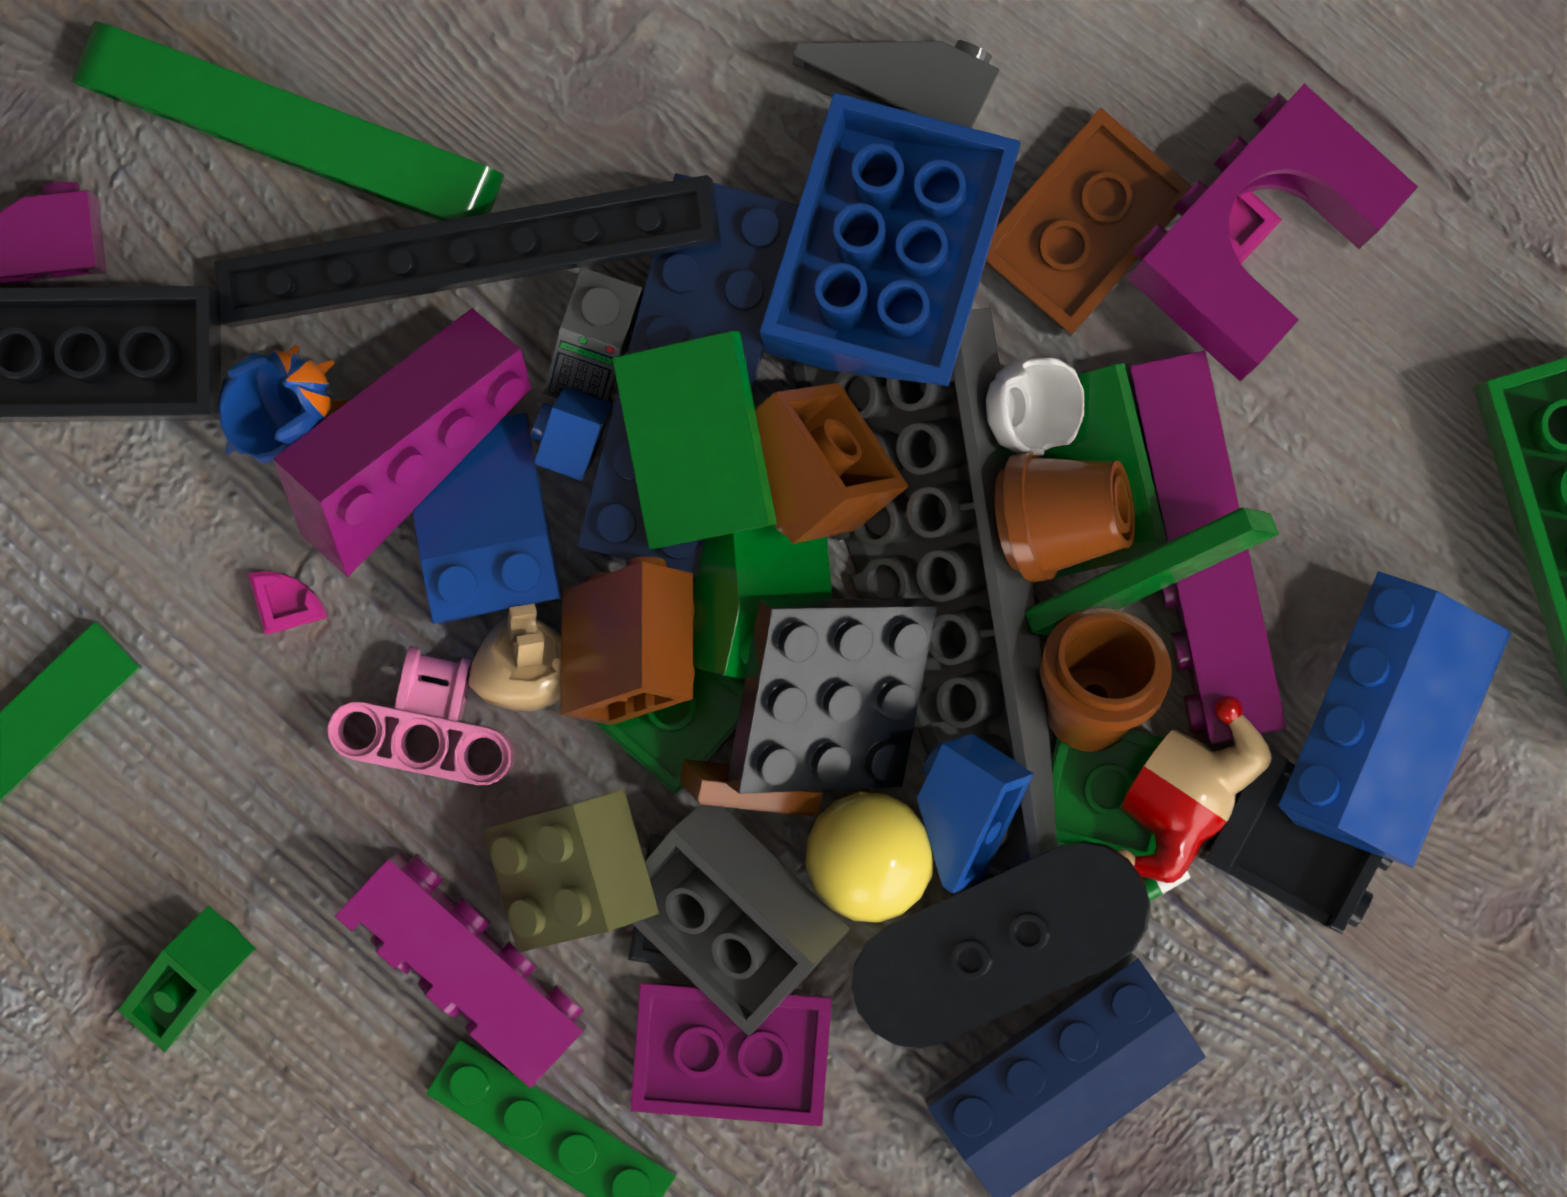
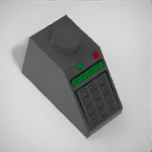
M584 267L580 268L560 326L543 394L558 398L566 386L609 401L616 381L612 358L623 356L626 352L644 293L642 287Z

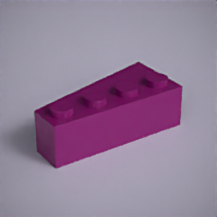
M471 308L274 457L273 461L300 534L348 578L531 390L521 349Z
M399 853L387 859L335 917L351 931L360 922L374 933L370 940L376 947L375 952L395 970L398 968L406 974L413 969L421 977L417 984L424 992V995L451 1017L455 1018L460 1013L468 1021L464 1027L468 1034L531 1088L585 1030L586 1025L578 1018L584 1012L583 1007L561 986L556 984L549 991L531 974L538 966L524 951L517 953L515 943L509 941L502 947L485 931L491 924L490 920L474 904L464 897L457 904L438 887L444 880L443 876L422 856L416 853L409 860L405 855Z

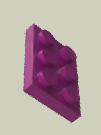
M641 981L630 1112L822 1126L832 996L791 993L748 1036L697 986Z

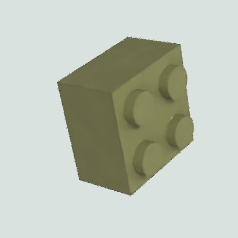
M624 789L483 828L517 953L609 932L659 914Z

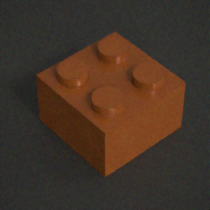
M840 383L774 392L755 409L777 524L774 526L779 532L787 536L792 544L856 531L909 487Z

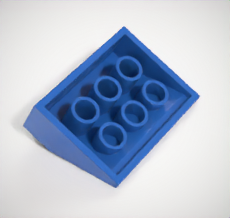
M834 93L760 329L766 354L825 370L949 386L1021 142L1016 139Z

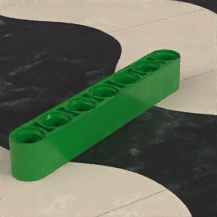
M94 21L71 82L92 92L440 222L491 213L505 176L501 172L473 160L98 21Z

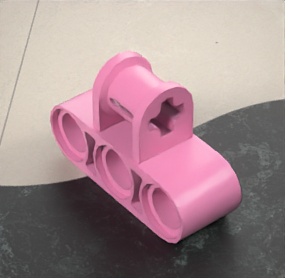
M413 646L408 648L395 707L373 702H350L340 706L332 714L328 724L330 743L344 757L473 785H490L503 780L511 772L516 756L512 740L503 731L494 727L462 721L473 659L463 657L460 662L425 656L421 655L420 648ZM422 676L448 680L449 685L423 681ZM356 712L368 714L376 726V736L373 742L363 749L352 746L344 735L346 720ZM426 725L431 727L438 736L439 749L436 755L429 761L414 759L407 750L406 738L415 726ZM479 738L494 740L501 749L502 762L499 768L492 774L477 772L468 760V751L471 745Z

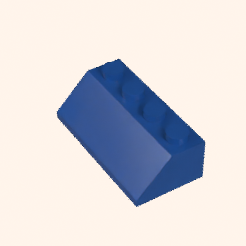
M1378 571L1278 806L1298 826L1413 868L1511 635L1510 631L1439 591Z

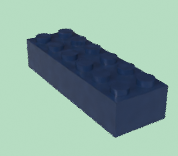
M675 173L673 181L692 177ZM713 183L721 243L653 255L628 354L729 331H740L751 392L753 394L764 352L760 329L799 205ZM618 390L577 547L624 561L645 556L662 558L666 560L667 567L693 573V579H696L705 539L649 550Z

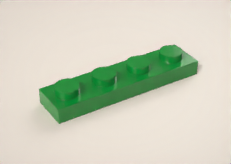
M464 1038L459 1040L426 1092L434 1100L587 1197H663L676 1177L677 1173L540 1086L534 1084L529 1088L499 1060Z

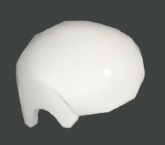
M1047 357L1023 358L1006 365L996 373L995 380L989 385L986 396L987 423L998 444L1016 453L1033 452V455H1043L1044 451L1052 447L1070 444L1075 439L1084 417V388L1076 370L1060 359Z

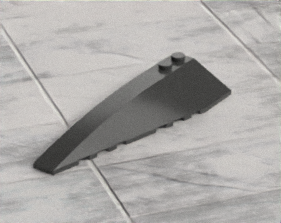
M991 307L971 310L949 386L831 371L792 361L797 389L840 383L909 486L856 531L837 534L836 537L838 541L845 540L857 571V574L853 575L852 578L860 599L924 598L937 606L913 729H918L928 756L940 743L974 734L1034 773L984 880L1057 847L1046 697L1040 677L1039 634L1032 633L1025 612L1029 611L1028 608L1035 605L1033 583L1028 582L1020 571L1013 570L1009 565L1001 546L996 522V479L1000 470L1005 469L1009 457L1014 452L998 444L987 423V392L990 383L995 380L996 373L1001 370Z

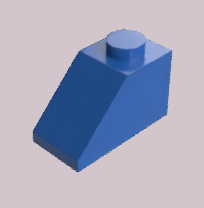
M974 734L940 743L934 748L924 764L923 775L926 776V779L917 797L942 886L952 893L984 880L1034 775L1033 772Z

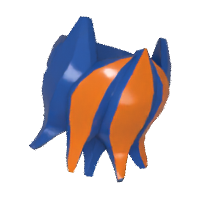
M294 345L289 351L273 350L269 355L252 353L227 371L229 378L223 379L217 403L220 425L227 439L225 453L230 454L237 451L239 454H249L261 464L274 462V457L346 404L347 400L331 401V398L325 392L329 386L325 373L335 364L334 361L329 360L316 364L311 359L300 358L299 346Z

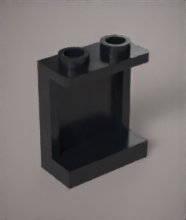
M1270 750L1272 759L1268 768L1252 783L1236 793L1235 805L1229 820L1218 833L1208 839L1199 858L1327 928L1342 934L1347 924L1356 927L1366 914L1373 898V893L1366 889L1377 868L1386 871L1393 861L1296 825L1278 806L1295 768V764Z

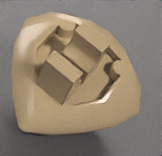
M535 603L509 607V611L494 625L482 642L472 661L469 686L487 704L511 711L532 712L544 709L561 700V633L536 618Z

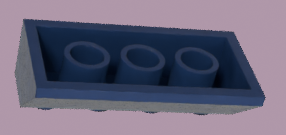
M1130 953L924 1100L927 1109L992 1197H1011L1201 1062L1206 1056L1139 958Z

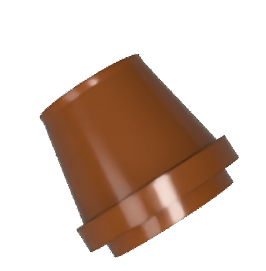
M1033 452L1011 455L1005 469L1000 470L995 485V513L1001 546L1011 568L1015 571H1020L1028 582L1051 580L1055 577L1058 570L1132 546L1135 535L1134 503L1129 479L1120 461L1041 458L1040 455H1033Z
M1092 608L1076 612L1063 619L1052 630L1042 652L1040 677L1047 694L1048 724L1062 742L1082 751H1103L1118 744L1131 728L1144 723L1156 713L1166 696L1172 673L1170 656L1158 634L1139 618L1126 612L1109 608Z

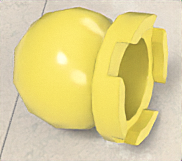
M860 791L836 799L818 815L807 838L805 864L814 891L830 910L853 921L881 922L902 915L922 897L933 875L934 856L924 823L906 803L885 793Z

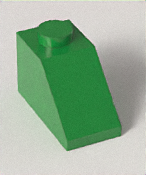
M208 905L163 949L118 1011L165 1053L229 983L256 947L242 936L239 929L233 923L223 919Z

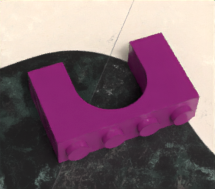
M1305 83L1289 101L1278 93L1253 120L1262 130L1249 144L1240 136L1233 141L1213 163L1222 172L1221 175L1209 188L1199 179L1173 207L1182 217L1169 231L1159 223L1132 251L1141 262L1126 277L1240 382L1265 359L1299 319L1258 283L1237 259L1229 235V218L1235 199L1245 193L1263 189L1279 190L1293 194L1307 202L1356 248L1360 249L1387 223L1418 188L1414 182Z

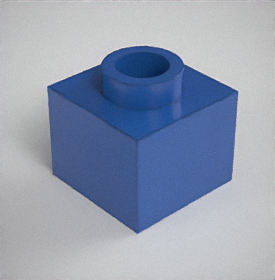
M565 386L554 405L542 404L536 418L531 439L539 441L541 444L534 464L583 481L595 459L613 403Z

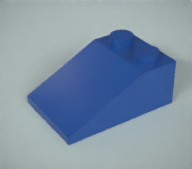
M527 413L503 417L413 510L420 562L433 624H444L509 611V607L534 603L539 605L562 600V587L538 467L534 464L536 457Z

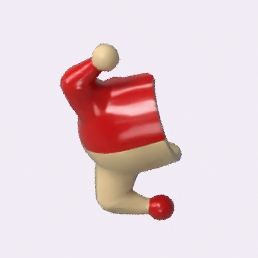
M1224 696L1216 702L1214 708L1217 719L1231 728L1234 741L1233 746L1220 751H1213L1194 738L1176 729L1171 730L1146 762L1125 796L1121 810L1155 836L1156 849L1152 855L1135 856L1126 849L1117 851L1130 860L1141 876L1165 883H1174L1179 880L1189 869L1203 841L1218 833L1229 820L1235 805L1236 793L1252 783L1268 768L1272 759L1269 747L1257 729L1243 715L1242 704L1236 697Z

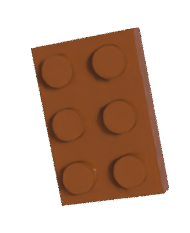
M1100 107L996 227L985 264L1071 337L1137 261L1138 257L1132 251L1158 223L1165 228L1177 215L1178 212L1173 207L1192 185Z

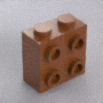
M636 557L630 559L628 566L614 572L592 573L588 575L587 582L562 591L561 715L614 725L693 699V681L695 676L693 665V618L695 613L693 573L667 567L666 560L662 558Z

